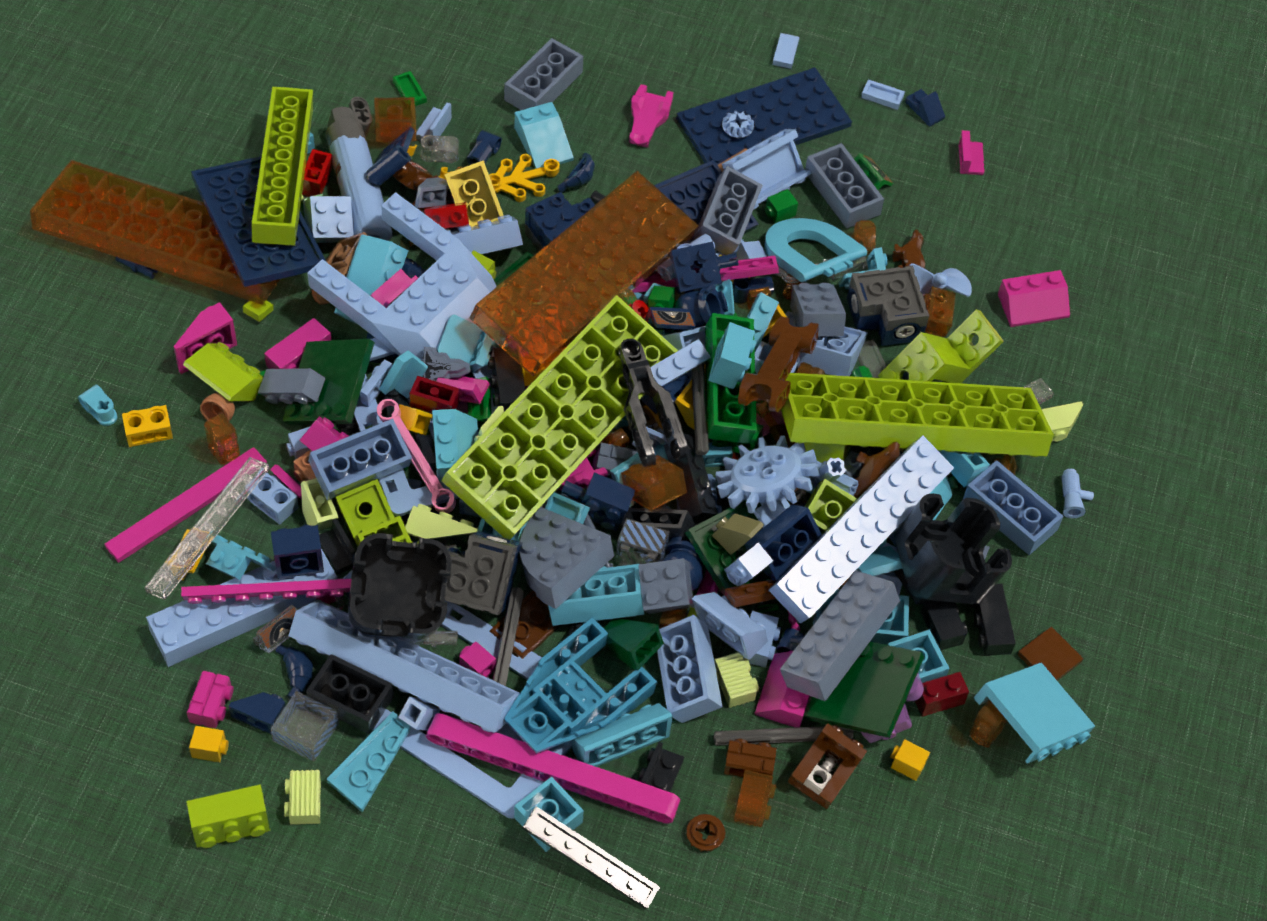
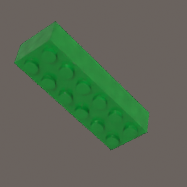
M712 313L705 326V349L710 355V359L706 361L708 438L749 444L757 431L756 401H752L746 406L738 404L741 382H737L734 389L708 380L717 346L729 323L731 322L754 330V319ZM754 347L753 352L749 354V358H752L748 371L745 370V374H755Z

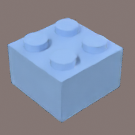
M310 196L303 202L305 222L316 243H338L339 240L354 235L351 196Z

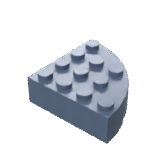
M542 507L530 518L520 539V542L523 544L519 552L527 584L543 603L554 609H557L614 557L610 535Z

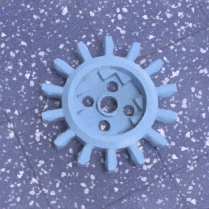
M780 436L776 446H767L765 439L761 437L758 440L759 448L752 451L740 445L738 448L741 457L738 460L724 457L723 463L728 471H716L719 495L721 498L728 496L730 507L733 509L746 500L749 513L754 512L758 503L767 502L771 512L776 511V500L786 497L787 500L794 504L797 502L794 490L799 488L811 491L813 489L811 480L807 477L819 476L817 463H815L817 462L813 449L805 452L804 443H795L790 448H787L785 436Z

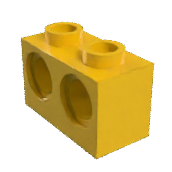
M166 405L153 406L143 410H132L122 414L129 447L173 439Z

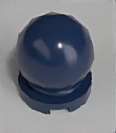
M716 285L703 287L700 291H687L677 299L674 308L690 309L696 324L695 328L706 326L712 313L724 315V312L728 311L725 296L722 291L718 292L715 289Z
M680 536L673 537L667 543L665 549L666 556L662 561L682 558L689 562L693 592L702 581L705 565L690 542L681 541L682 537Z

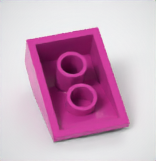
M220 302L200 312L174 345L180 374L189 371L183 365L184 362L207 343L221 342L227 345L229 349L237 345L233 319Z

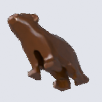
M918 230L913 231L911 239L903 247L894 244L895 251L892 252L893 262L902 261V265H898V267L904 268L913 263L926 269L925 260L921 252L923 235Z
M898 442L891 443L882 452L872 456H868L860 451L856 461L864 465L859 472V476L855 479L858 481V487L854 494L855 498L858 499L899 457L900 444Z

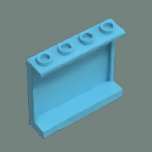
M1042 663L987 682L974 697L979 705L992 701L1033 752L1025 760L1027 764L1035 760L1040 762L1049 754L1054 756L1063 748L1068 750L1078 742L1083 744L1091 737L1089 733L1095 727L1092 721Z

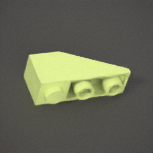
M422 504L412 507L405 526L408 535L427 539L474 534L478 530L473 527L474 523L464 519H461V522L452 520V515L441 511L439 515L430 512V507Z

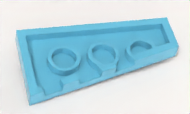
M394 712L326 779L328 784L361 812L364 811L411 730V726L398 718L399 716Z

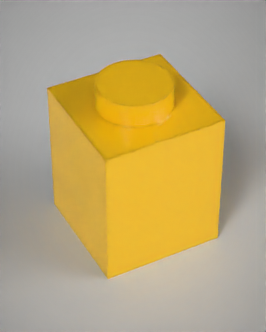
M400 404V418L407 429L426 435L432 414Z
M195 726L189 746L192 758L220 762L222 754L227 753L229 741L226 740L223 730Z
M904 739L901 747L896 745L890 758L894 759L891 768L917 781L930 752Z

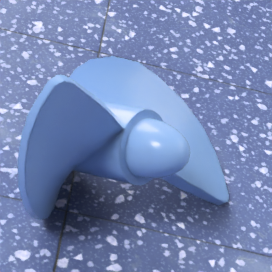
M910 264V266L914 267V274L917 277L920 292L925 300L935 301L948 289L967 297L971 296L972 287L970 281L961 271L949 268L945 269L942 273L934 275L916 264Z

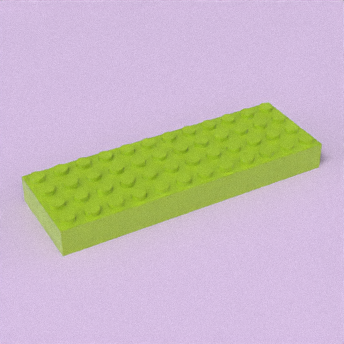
M617 295L462 455L441 480L504 538L512 539L626 416L624 406L629 391L623 376L622 363L618 353L619 345L623 340L635 339L639 341L650 367L678 351ZM640 394V395H638L639 400H640L645 394Z
M790 373L786 381L791 382L790 393L786 403L781 408L789 439L796 443L809 442L820 445L838 444L841 446L859 445L861 447L877 446L887 448L891 443L898 442L900 448L907 449L913 442L924 436L937 450H945L947 452L962 451L967 453H988L991 455L1009 454L1011 456L1029 455L1038 457L1048 456L1054 435L1032 389L1025 387Z

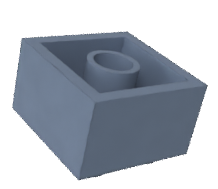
M682 558L638 565L643 611L651 614L694 608L690 568L687 560Z

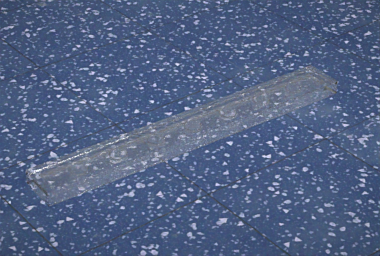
M249 457L144 587L147 593L164 600L169 596L270 469L268 463Z

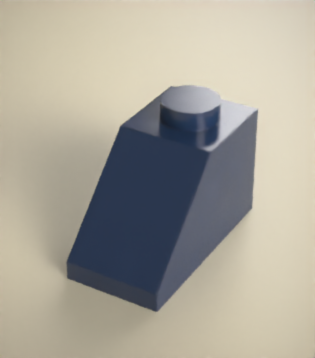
M263 692L231 702L229 710L231 717L273 735L280 714L282 716L286 704L280 696L276 694L269 695Z

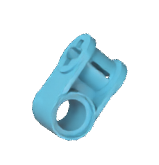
M97 384L78 396V400L83 408L101 425L109 426L116 422L117 413L113 409L114 404Z

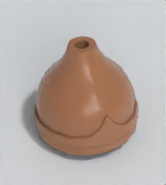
M220 393L209 395L200 405V411L204 418L216 426L227 425L232 419L235 410L233 401L227 400Z

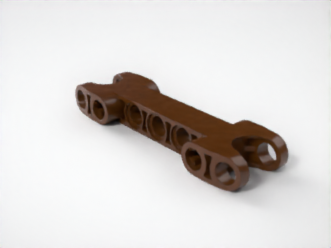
M781 316L771 329L769 346L773 347L758 374L746 373L742 379L738 404L746 406L752 401L762 400L769 403V411L779 412L786 403L790 393L791 382L786 381L801 352L813 353L818 339L819 324L811 322L805 327H794L789 324V318Z

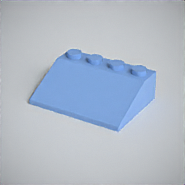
M787 311L785 315L790 319L789 324L798 327L793 313ZM845 326L844 336H819L812 354L801 352L797 368H807L818 374L850 376L868 332Z

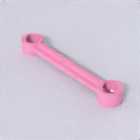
M392 399L382 400L377 406V414L382 422L390 419L394 420L412 456L411 461L432 494V504L435 510L439 513L440 511L450 513L456 505L453 493L449 489L443 488L400 418L401 410L397 402ZM386 406H394V412L391 414L392 417L386 418L381 415L382 410ZM449 495L450 499L446 507H438L436 505V500L439 496Z

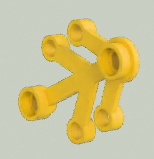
M522 154L519 163L510 176L504 177L506 172L512 171L513 162L510 159H503L498 171L489 174L495 193L503 191L513 195L517 202H523L526 199V191L522 188L516 189L508 184L514 183L532 190L536 197H542L545 195V186L528 179L543 175L555 177L559 173L560 164L555 159H547L543 167L523 172L526 167L531 166L532 157L529 154Z

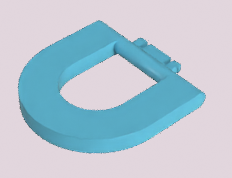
M806 218L787 219L774 224L767 231L764 244L767 256H775L778 266L800 282L807 281L821 274L830 277L833 274L853 267L852 261L867 255V249L840 229L822 221ZM796 239L815 240L838 256L816 265L791 248L788 243Z

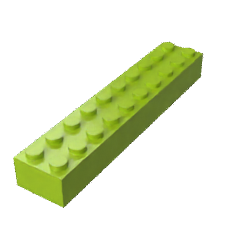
M272 87L252 218V243L295 246L313 113V90Z

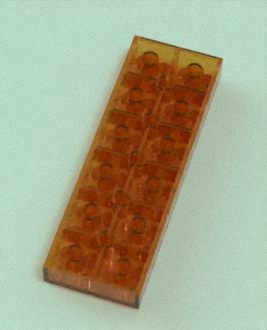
M73 160L68 163L30 210L33 230L261 305L264 304L280 280L277 279L244 287L203 202Z
M636 171L475 305L469 318L534 377L555 359L616 295L623 299L652 274L660 264L670 258L669 252L671 250H675L679 245L687 243L692 238L698 225L641 173Z

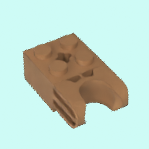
M365 232L339 240L326 260L329 265L345 277L348 274L360 236L367 235ZM312 290L313 298L318 304L330 303L316 291Z

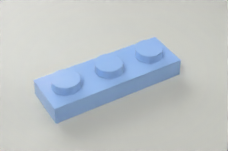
M698 339L650 368L655 382L663 387L709 360L710 355Z

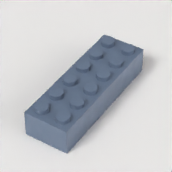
M855 570L780 668L787 688L826 701L900 602L894 582Z

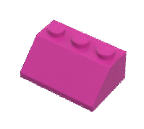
M1061 270L1002 280L998 297L1010 327L1070 317L1068 286Z
M793 651L776 653L771 662L755 715L800 728L810 695L787 688L780 668Z

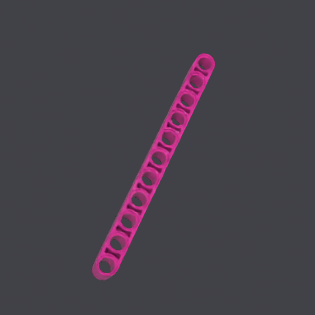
M437 713L434 715L426 734V738L434 744L544 782L553 777L564 789L662 823L670 824L673 822L680 803V798L668 791L549 750L536 754L523 741L497 732L484 731L479 726L444 714Z

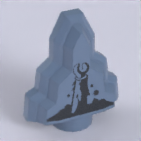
M424 347L423 360L421 361L428 366L423 375L424 378L437 381L438 377L445 379L461 378L470 373L469 363L461 359H450L447 353H439L436 348Z

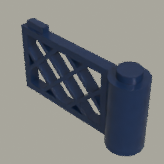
M411 126L385 147L378 156V161L366 171V178L372 185L381 186L411 161L407 153L414 134V129Z

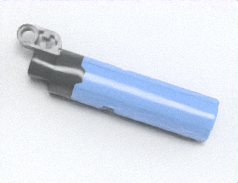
M353 97L349 107L332 109L325 137L329 152L332 154V163L341 196H351L354 235L365 232L368 236L389 241L392 237V229L389 224L382 220L381 205L384 201L380 187L372 185L366 178V171L373 166L366 141L372 123V116L367 101L361 97Z

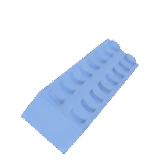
M322 551L324 572L278 579L276 569L273 572L261 566L243 574L240 580L234 578L220 585L337 579V576ZM275 561L270 562V564L276 567ZM306 594L297 595L295 599H283V596H273L272 600H259V597H250L249 601H235V598H226L225 602L219 603L212 602V599H204L202 603L190 604L188 600H184L147 616L146 619L150 632L167 666L170 667L277 619L293 608L297 610L314 602L316 598H308Z

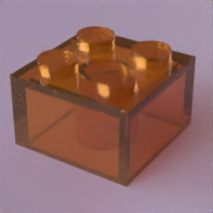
M414 97L374 98L376 142H392L410 126L414 129L411 141H416Z
M655 455L657 465L644 467L642 463H639L621 472L623 485L635 489L632 500L650 511L687 493L683 469L659 455Z

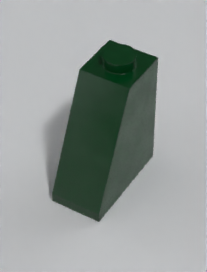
M614 618L604 627L608 632L607 650L633 670L638 671L664 644L658 624Z

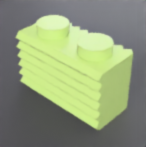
M739 652L714 659L717 679L728 707L731 708L746 702H753L759 687L756 678L750 676L749 671H751L748 659L743 658Z
M320 770L290 771V779L285 780V794H289V802H285L284 805L285 817H289L290 824L320 823Z

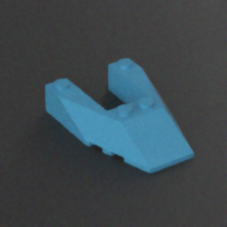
M593 618L540 659L535 671L527 680L522 692L518 695L504 718V721L536 754L609 725L624 714L637 708L654 694L657 681L643 667L638 671L634 670L607 694L580 667L606 646L608 632Z

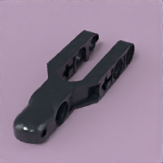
M635 339L623 340L619 345L618 353L622 363L623 376L629 391L624 412L642 465L649 467L657 464L652 446L654 443L653 440H650L645 425L647 422L638 398L640 394H646L653 398L672 457L675 460L687 458L688 446L670 393L655 382L641 343Z

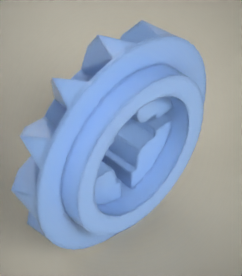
M735 110L733 114L728 113L723 118L722 127L732 137H746L754 129V120H751L750 115H745L744 111L737 113ZM735 121H739V123H741L740 128L739 125L735 123Z

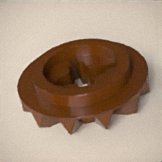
M701 814L689 822L687 826V839H689L692 847L698 848L701 852L703 850L712 852L715 848H720L724 841L725 827L717 817ZM706 826H709V834L712 836H708L704 841L702 833L699 832H703Z

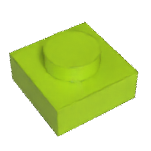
M258 295L243 306V312L258 322L273 311V304Z

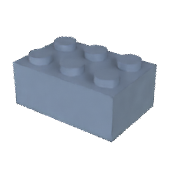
M800 283L799 285H792L790 308L798 327H805L812 322L819 324L818 337L844 336L846 312L834 284L821 283L820 285H810L808 283Z

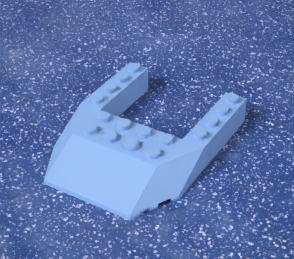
M396 192L381 205L382 220L434 258L436 262L387 308L323 259L307 273L310 288L398 356L409 350L420 360H423L424 347H433L437 350L451 315H457L482 328L490 324L498 327L505 308V303L491 274L463 243Z

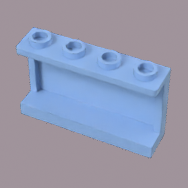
M784 129L722 163L724 169L728 166L763 185L754 209L762 201H767V197L790 189L791 185L805 181V177L811 174L810 170L803 168L793 140L798 137L796 129Z

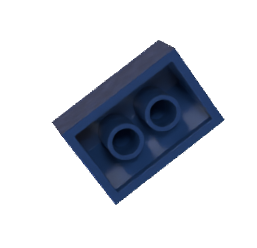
M791 505L744 545L747 551L757 543L762 546L773 560L762 571L776 583L822 534L808 507Z

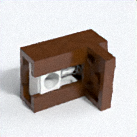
M826 724L787 782L825 809H828L867 750L864 749V746L859 741L851 740L845 736L839 727ZM823 755L828 757L825 762L823 761V765H817ZM834 764H838L839 767L837 768L835 773L831 775L829 772H831L832 768L835 767ZM813 775L821 776L824 783H816Z

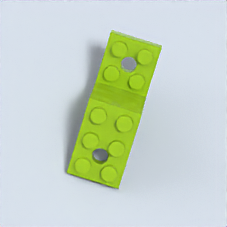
M975 310L948 338L921 332L878 377L903 380V374L908 372V380L932 382L934 379L950 383H962L1004 341L982 312ZM977 334L979 341L976 345H973L972 338Z
M378 479L335 497L357 548L363 539L376 533L393 535L392 541L412 543L401 517H394ZM369 503L372 507V512L369 515H362L359 511L360 504Z

